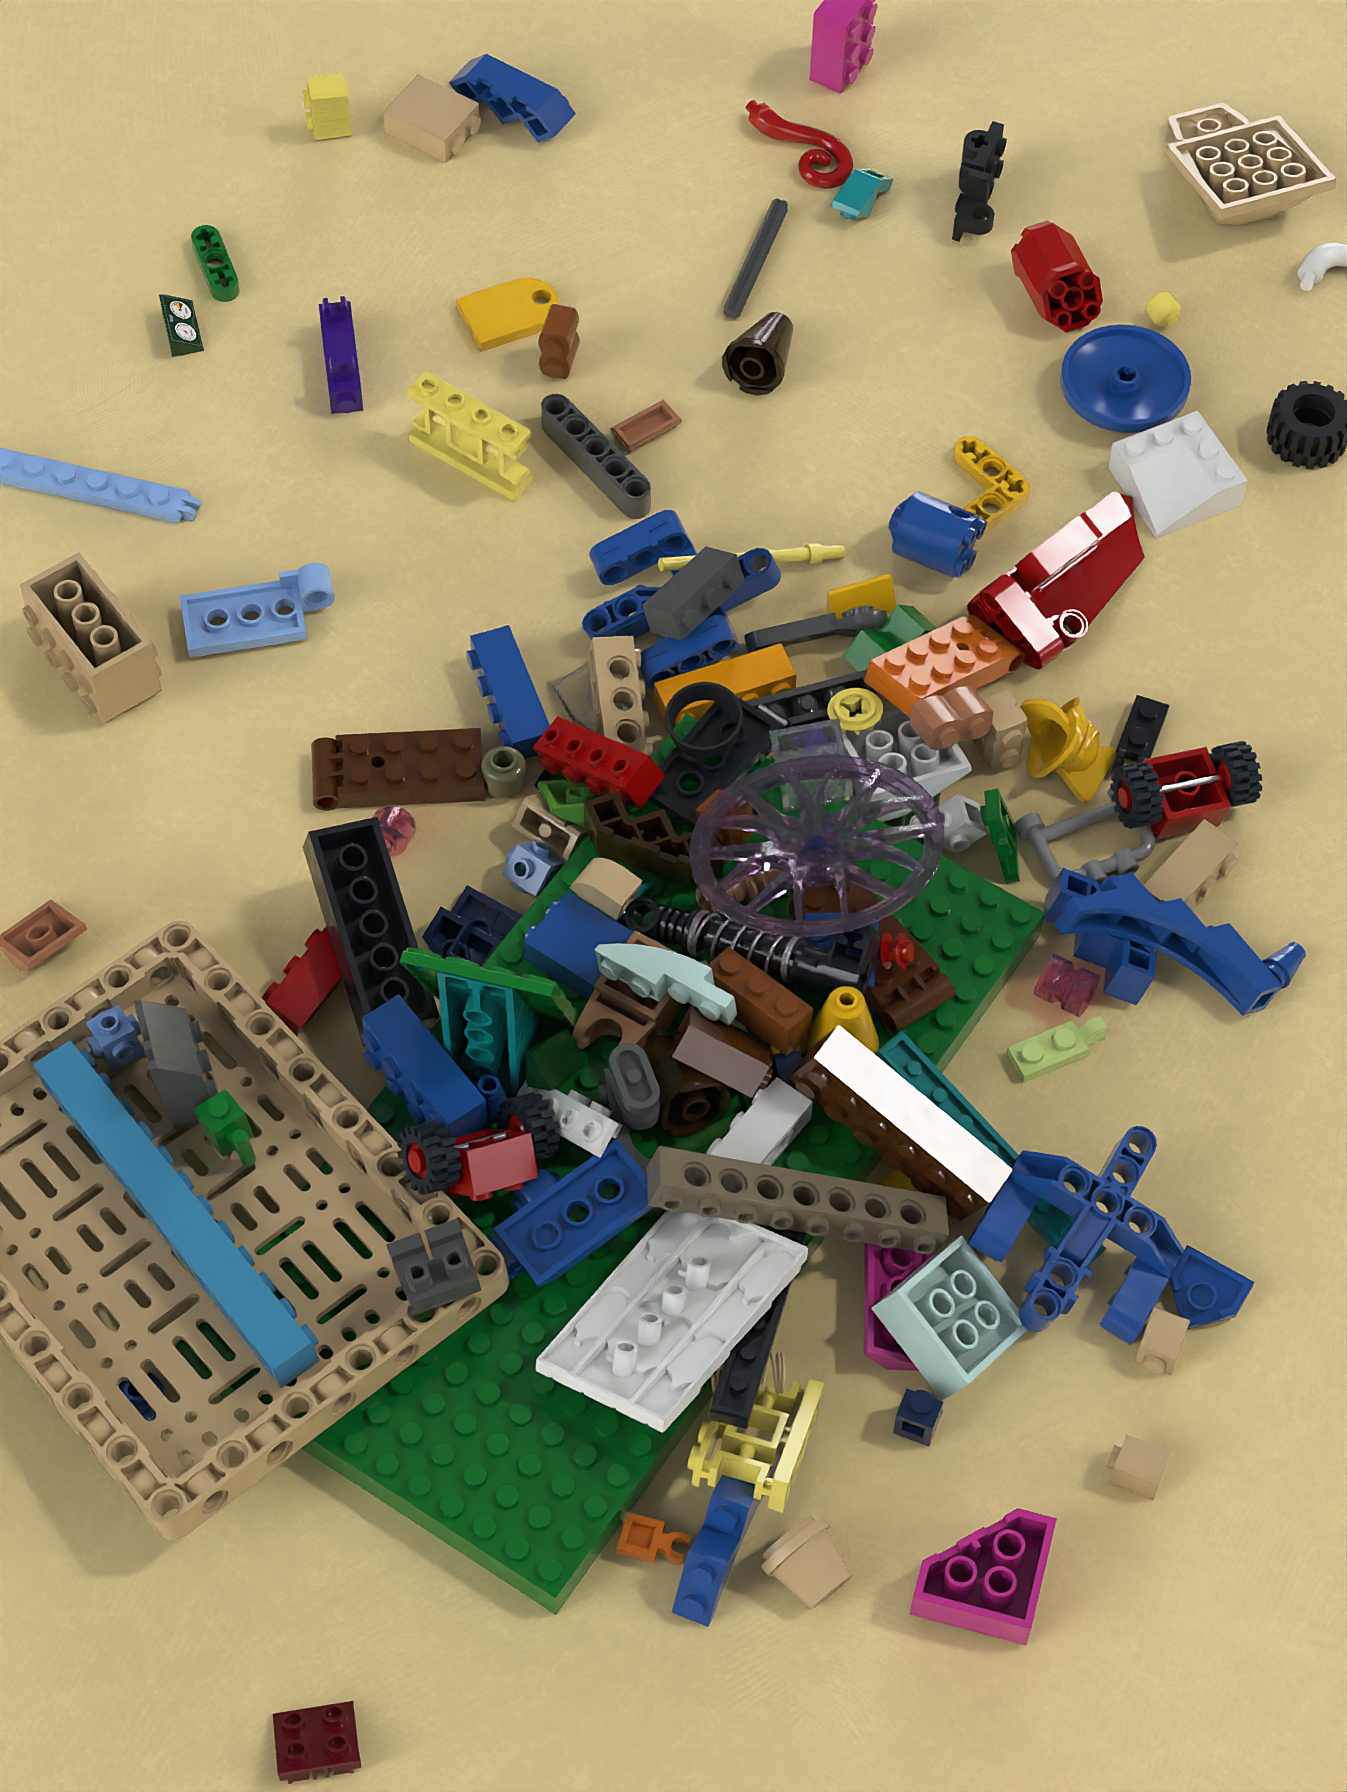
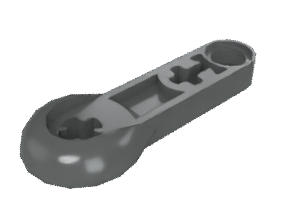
M871 605L860 606L843 612V618L836 620L835 613L752 631L745 634L744 639L747 651L751 653L780 643L785 647L834 635L857 637L861 630L878 631L888 618L887 611L874 610Z

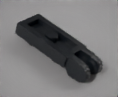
M1140 695L1136 696L1117 746L1116 757L1111 770L1112 774H1114L1113 770L1115 768L1124 766L1125 758L1138 763L1152 757L1170 705Z

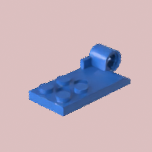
M616 1139L606 1147L601 1158L596 1155L592 1156L496 1226L488 1240L504 1257L509 1280L526 1271L539 1288L553 1282L654 1208V1206H648L647 1175ZM615 1184L620 1188V1192L615 1198L607 1200L599 1196L603 1186ZM582 1206L589 1210L588 1217L582 1222H573L568 1218L570 1211L575 1207Z

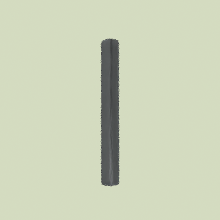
M776 198L772 201L724 305L725 316L732 317L733 319L740 317L788 211V203L785 200L781 201Z

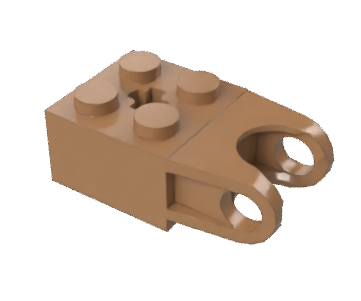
M636 930L625 943L657 947L674 952ZM602 974L595 983L594 991L574 1027L572 1038L579 1049H584L601 1036L615 1035L621 1038L619 1045L632 1043L640 1046L645 1051L653 1038L666 1032L685 1004L673 999L668 991L660 1002L649 996L643 998L633 992L625 982L619 979L611 980Z

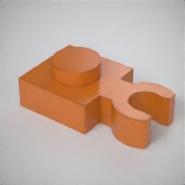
M627 1512L616 1554L655 1564L657 1554H662L670 1563L683 1565L685 1554L675 1552L672 1546L677 1543L689 1546L690 1535L683 1531H674L666 1534L664 1533V1521Z

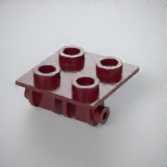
M353 1701L273 1714L277 1772L280 1781L288 1780V1784H292L295 1781L309 1779L308 1772L312 1771L313 1780H317V1770L324 1769L325 1778H329V1768L333 1769V1775L354 1774V1769L362 1768Z

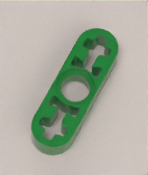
M202 225L195 228L191 234L193 250L213 298L220 302L234 300L240 292L238 277L219 231L211 225ZM205 239L211 242V248H206ZM214 259H218L224 262L219 267H210L207 265L209 261ZM223 277L227 286L223 288L219 281Z

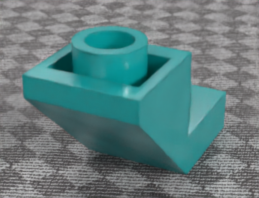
M868 168L854 169L833 199L831 206L841 210L840 215L851 220L870 216L877 193L890 191L893 178Z

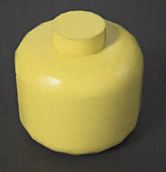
M1162 291L1154 295L1148 301L1145 308L1147 315L1158 327L1175 324L1182 310L1180 303L1169 291Z

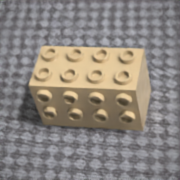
M79 552L20 584L25 607L22 608V613L30 624V627L27 628L30 639L35 646L42 645L50 665L54 669L60 668L66 685L72 692L78 691L81 695V702L90 715L95 713L104 724L162 691L159 680L162 672L155 660L158 652L154 643L145 635L134 618L124 609L114 593L108 589L97 572L91 568Z

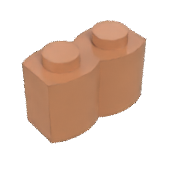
M963 686L955 688L943 696H928L915 702L911 709L910 725L930 749L940 750L949 748L960 740H974L986 735L991 731L994 712L973 687Z

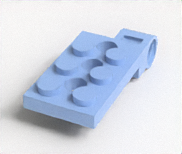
M309 563L300 567V569L279 572L280 580L179 596L189 658L306 640L307 633L303 612L327 608L335 599L329 568L322 563ZM282 607H290L294 609V611L288 615H280L277 613V611ZM249 612H256L260 614V616L255 620H246L243 618V616ZM216 617H222L227 620L219 626L209 623Z

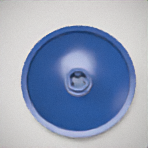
M1108 325L1085 333L1070 346L1062 363L1060 381L1062 392L1068 404L1083 419L1106 430L1138 433L1169 422L1181 412L1189 395L1191 371L1181 350L1165 336L1153 330L1135 325Z

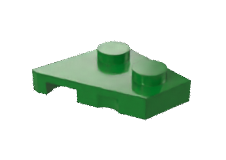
M998 788L984 791L985 805L980 806L983 825L989 827L990 837L995 846L1006 884L1020 881L1016 830L1014 828L1015 823Z

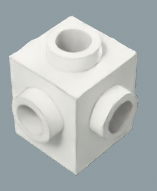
M958 794L950 800L942 802L939 807L928 813L929 833L934 844L958 853L966 850L970 844L988 834L987 827L983 825L981 818V805Z

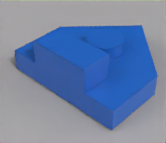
M1189 1245L1186 1246L1183 1255L1180 1257L1169 1278L1179 1317L1190 1320L1188 1329L1236 1317L1255 1283Z

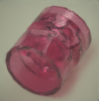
M1053 954L1041 972L1033 994L1051 1004L1056 1001L1061 1002V1009L1080 1018L1097 990L1100 976L1083 967L1074 970L1073 962Z

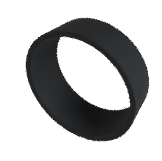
M698 682L683 687L673 695L666 708L665 721L670 736L679 750L694 758L709 759L726 753L736 743L743 721V710L739 699L728 688L712 682ZM696 701H715L731 711L736 720L737 728L728 739L717 745L708 747L693 746L682 741L673 732L674 721L678 713L684 707Z

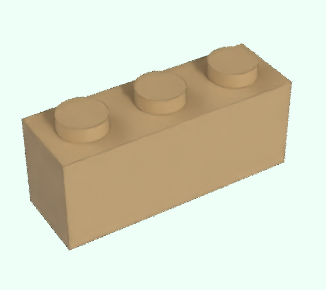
M1204 819L1143 886L1157 902L1160 900H1165L1166 902L1182 898L1188 907L1194 911L1196 907L1195 902L1201 896L1207 898L1214 890L1217 878L1221 874L1227 876L1236 865L1238 858L1235 857L1239 842Z

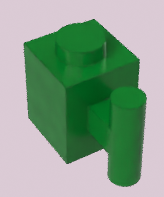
M226 1088L194 1108L203 1133L222 1157L235 1150L243 1165L251 1166L255 1163L256 1156L250 1143V1139L254 1135L248 1118Z

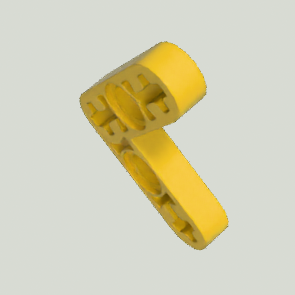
M964 436L958 439L955 444L954 461L987 490L962 509L974 513L987 521L984 534H986L1027 503L1030 484L1023 475L977 437ZM987 467H993L998 469L1000 474L988 476L983 470ZM986 504H995L1000 510L996 513H988L982 507Z

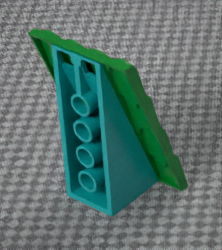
M407 948L406 951L403 950L399 962L436 999L440 1000L444 1050L476 1088L479 1079L484 1075L490 1074L499 1079L507 1097H517V1093L523 1086L526 1077V1052L536 1045L542 1024L559 1028L563 1026L573 1031L580 1017L577 1008L573 1007L571 1001L566 999L564 991L559 989L558 984L550 979L529 974H522L520 977L511 970L496 966L484 965L481 968L479 964L456 957H446V959H443L439 954L417 948Z

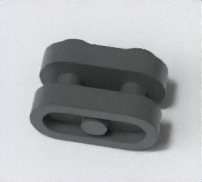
M621 1044L612 1050L609 1057L610 1088L624 1122L633 1129L645 1130L652 1127L659 1119L660 1088L645 1051L636 1044Z

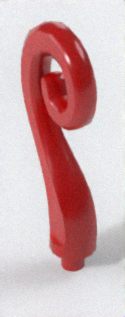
M755 100L748 102L746 105V110L750 113L748 120L762 134L776 140L814 145L826 150L834 157L838 165L837 168L829 173H820L811 167L812 164L818 163L828 167L831 163V156L821 149L806 151L800 157L798 169L801 177L807 183L823 189L835 188L845 184L853 170V159L849 149L841 140L825 131L787 121L780 117L766 103L758 104Z

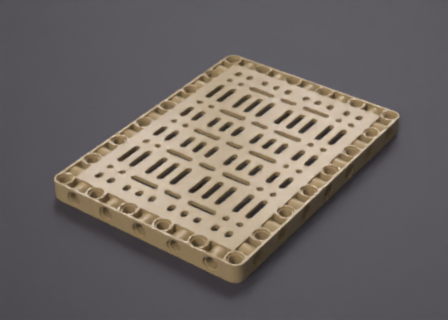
M174 921L167 924L0 1040V1153L38 1125L47 1123L45 1128L11 1152L0 1156V1184L26 1213L24 1219L17 1220L0 1201V1228L3 1230L0 1235V1300H2L0 1302V1340L158 1534L165 1539L177 1540L187 1536L502 1296L508 1288L509 1276L501 1252L442 1190L421 1195L418 1194V1190L414 1191L411 1188L412 1182L407 1183L404 1178L407 1174L406 1171H401L400 1168L403 1161L398 1158L397 1152L401 1151V1148L397 1146L398 1143L197 930L187 922ZM175 999L179 1002L176 1007L186 1008L189 1018L195 1021L198 1020L203 1037L210 1036L236 1064L234 1069H226L202 1042L198 1043L200 1051L206 1049L212 1071L207 1072V1074L212 1079H215L218 1091L221 1092L226 1088L250 1121L261 1131L259 1137L250 1139L256 1156V1161L251 1166L256 1167L255 1170L217 1198L208 1200L209 1195L250 1166L242 1164L235 1150L230 1152V1158L221 1159L206 1142L208 1138L203 1133L200 1123H197L164 1147L174 1161V1164L171 1165L176 1172L182 1169L194 1186L191 1191L196 1198L202 1194L209 1202L214 1211V1214L211 1216L216 1223L223 1220L235 1237L233 1241L236 1248L243 1245L250 1253L255 1262L252 1268L256 1273L259 1274L264 1271L274 1284L276 1290L291 1304L297 1314V1317L294 1319L300 1327L306 1324L317 1338L319 1343L314 1348L320 1361L296 1377L297 1382L294 1386L289 1387L285 1385L282 1388L279 1387L192 1274L188 1273L173 1256L174 1251L148 1218H140L125 1201L129 1194L104 1162L99 1165L93 1164L69 1137L68 1133L71 1130L78 1129L68 1116L61 1112V1107L42 1085L33 1064L69 1040L72 1041L79 1051L85 1048L92 1056L94 1053L86 1040L92 1035L86 1022L95 1018L99 1013L119 1004L126 1017L133 1014L138 1022L135 1001L146 1000L167 1005L169 1000ZM140 1034V1035L137 1036V1037H138V1039H139V1041H140V1043H141V1046H142V1048H143V1050H144V1046H143L144 1039H143L142 1034ZM145 1056L111 1080L116 1089L113 1092L116 1098L124 1096L133 1108L135 1115L132 1118L136 1123L143 1120L149 1127L155 1138L152 1140V1143L157 1148L162 1141L179 1129L175 1130L156 1086L148 1078L150 1072L147 1062L149 1060ZM104 1057L100 1060L93 1058L97 1065L94 1070L98 1075L104 1072L109 1076L115 1072H112ZM247 1081L252 1082L248 1087L242 1086ZM129 1089L137 1090L161 1117V1121L158 1123L150 1122L126 1095V1092ZM43 1091L47 1094V1097L43 1100H38L35 1098L36 1093ZM262 1099H268L284 1118L281 1121L273 1120L259 1105V1102ZM20 1107L24 1110V1113L20 1116L12 1114L15 1108ZM301 1134L298 1139H291L292 1135ZM55 1146L79 1173L80 1178L77 1181L68 1179L45 1152L47 1147ZM272 1150L278 1151V1153L274 1156L268 1155V1153ZM317 1152L329 1164L333 1172L328 1175L323 1174L307 1157L308 1154ZM187 1153L194 1154L206 1167L208 1173L204 1176H199L183 1157ZM31 1162L57 1191L55 1197L48 1198L23 1170L22 1166L24 1163ZM289 1168H294L311 1186L310 1189L301 1191L285 1174V1171ZM400 1172V1174H398V1175H396V1176H390V1175H392V1174H394V1173ZM100 1187L104 1188L101 1193L61 1221H55L56 1217L92 1191ZM344 1187L350 1188V1191L347 1193L340 1192ZM259 1190L265 1191L278 1205L280 1211L275 1214L270 1213L254 1196L255 1193ZM321 1204L328 1205L324 1210L317 1209ZM361 1205H366L396 1237L394 1241L420 1232L429 1260H432L433 1256L424 1230L438 1226L435 1224L440 1221L448 1222L457 1218L479 1279L481 1291L414 1315L408 1300L402 1301L397 1297L398 1292L403 1291L386 1246V1244L392 1242H386L357 1211V1208ZM235 1207H241L257 1224V1228L252 1231L247 1230L233 1215L232 1210ZM108 1211L112 1212L127 1229L126 1233L117 1235L102 1218V1215ZM301 1220L305 1221L303 1226L265 1254H256L259 1249L293 1224ZM338 1222L345 1223L373 1254L372 1257L363 1259L334 1228V1225ZM83 1228L89 1229L104 1246L103 1249L99 1252H94L79 1235V1231ZM41 1232L38 1238H32L34 1233ZM145 1242L151 1243L148 1248L107 1277L102 1276L107 1269ZM309 1244L315 1246L342 1276V1279L338 1282H332L303 1250L304 1247ZM18 1249L14 1255H8L10 1250ZM51 1251L59 1252L72 1268L71 1273L67 1275L62 1274L47 1257ZM288 1261L292 1263L319 1294L316 1299L311 1300L307 1298L280 1266L283 1262ZM160 1267L175 1284L174 1289L171 1291L164 1290L150 1274L151 1268ZM27 1268H34L49 1285L46 1291L39 1292L24 1275V1271ZM490 1270L494 1271V1272H493L492 1274H490V1275H485V1276L481 1275L482 1273H484V1272H486V1271H490ZM384 1271H388L390 1273L385 1278L379 1277V1275ZM136 1284L152 1302L148 1308L140 1307L126 1290L128 1285ZM81 1288H88V1291L86 1293H78ZM361 1288L367 1290L365 1294L326 1323H317L321 1317ZM191 1299H200L197 1304L155 1334L150 1333L153 1327ZM58 1305H65L61 1311H55ZM101 1306L105 1307L120 1324L119 1329L110 1331L95 1314V1310ZM369 1314H376L380 1320L376 1324H370L366 1317ZM425 1317H433L428 1322H420ZM201 1323H208L234 1352L236 1357L233 1361H226L200 1332L198 1326ZM81 1324L96 1342L94 1348L87 1349L71 1331L73 1325ZM351 1331L356 1335V1339L351 1342L346 1341L343 1338V1334ZM184 1340L212 1372L210 1378L202 1379L175 1348L174 1344L176 1341ZM131 1344L137 1345L132 1351L126 1350ZM323 1349H329L333 1356L329 1359H323L319 1353ZM44 1351L41 1355L35 1356L38 1352ZM106 1362H113L110 1368H102ZM151 1363L158 1369L180 1395L178 1402L171 1403L142 1370L145 1364ZM363 1364H371L364 1370H357ZM254 1368L261 1369L257 1375L216 1405L210 1404L213 1398ZM129 1381L156 1413L154 1420L147 1421L119 1389L121 1382ZM263 1394H269L273 1397V1401L267 1405L263 1404L259 1399ZM89 1402L86 1406L76 1409L80 1404ZM239 1412H246L249 1415V1419L242 1423L236 1419V1415ZM300 1412H307L306 1415L301 1418H293L296 1414ZM191 1415L197 1416L194 1422L189 1423L186 1421ZM165 1434H173L170 1440H162ZM207 1436H214L217 1439V1443L209 1447L204 1443V1439ZM183 1454H190L193 1457V1461L189 1465H184L179 1461L180 1457ZM133 1455L126 1462H120L123 1457ZM243 1460L240 1465L229 1467L233 1462ZM178 1509L174 1515L164 1517L168 1511Z

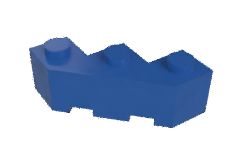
M488 54L470 60L449 81L455 92L476 102L484 100L502 125L520 118L537 142L556 136L576 114L569 105L567 98L557 88Z
M1062 868L1046 895L1044 920L1055 924L1063 913V905L1068 900L1076 896L1079 898L1089 896L1100 891L1099 883L1092 878ZM1086 932L1075 933L1073 956L1106 968L1103 993L1137 1005L1155 978L1157 953L1154 949L1113 935Z

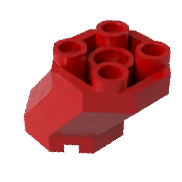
M1049 220L1025 227L1021 233V236H1023L1019 244L1015 243L1011 249L1014 275L1021 279L1040 317L1064 332L1088 326L1091 320L1096 319L1101 312L1100 306L1103 303L1100 278L1093 274L1075 238Z

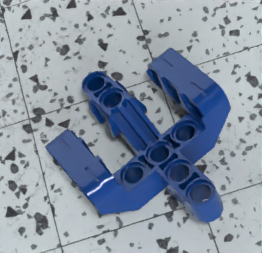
M674 510L658 512L597 543L589 552L598 577L604 585L620 583L657 564L659 558L698 554ZM755 548L737 557L745 582L686 638L680 641L669 637L666 639L662 637L658 639L657 644L641 652L640 671L650 689H654L655 682L706 667L718 662L717 659L723 658L735 650L737 652L741 650L739 640L726 612L771 590L780 582L781 571L769 550ZM673 570L671 572L674 576L680 570ZM637 585L618 597L605 601L602 605L586 613L582 621L584 631L590 640L593 637L633 636L636 639L650 632L651 630L642 605L661 587Z
M1143 1126L1130 1128L1114 1146L1098 1176L1067 1157L1025 1150L1019 1154L1011 1165L1013 1171L989 1203L967 1244L994 1261L1001 1263L1014 1244L1040 1197L1074 1217L1057 1245L1049 1244L1043 1254L1044 1263L1039 1271L1036 1270L1024 1287V1291L1028 1294L1020 1306L1019 1320L1027 1330L1032 1332L1046 1330L1060 1314H1067L1079 1297L1074 1294L1081 1281L1088 1279L1093 1272L1087 1266L1106 1238L1135 1255L1136 1258L1126 1268L1124 1274L1127 1276L1120 1288L1108 1301V1304L1111 1306L1099 1324L1103 1329L1129 1345L1135 1341L1144 1327L1180 1257L1185 1251L1164 1217L1130 1197L1157 1147L1156 1137L1148 1128ZM1129 1143L1136 1145L1140 1153L1134 1152ZM1113 1172L1119 1174L1123 1178L1124 1183L1116 1180ZM1064 1182L1070 1183L1076 1192L1069 1191L1065 1187ZM1096 1202L1104 1204L1108 1213L1101 1211ZM1129 1222L1136 1224L1140 1229V1233L1131 1229ZM1051 1274L1058 1275L1062 1279L1064 1286L1056 1284ZM1034 1304L1041 1305L1045 1309L1047 1316L1040 1315L1036 1311Z

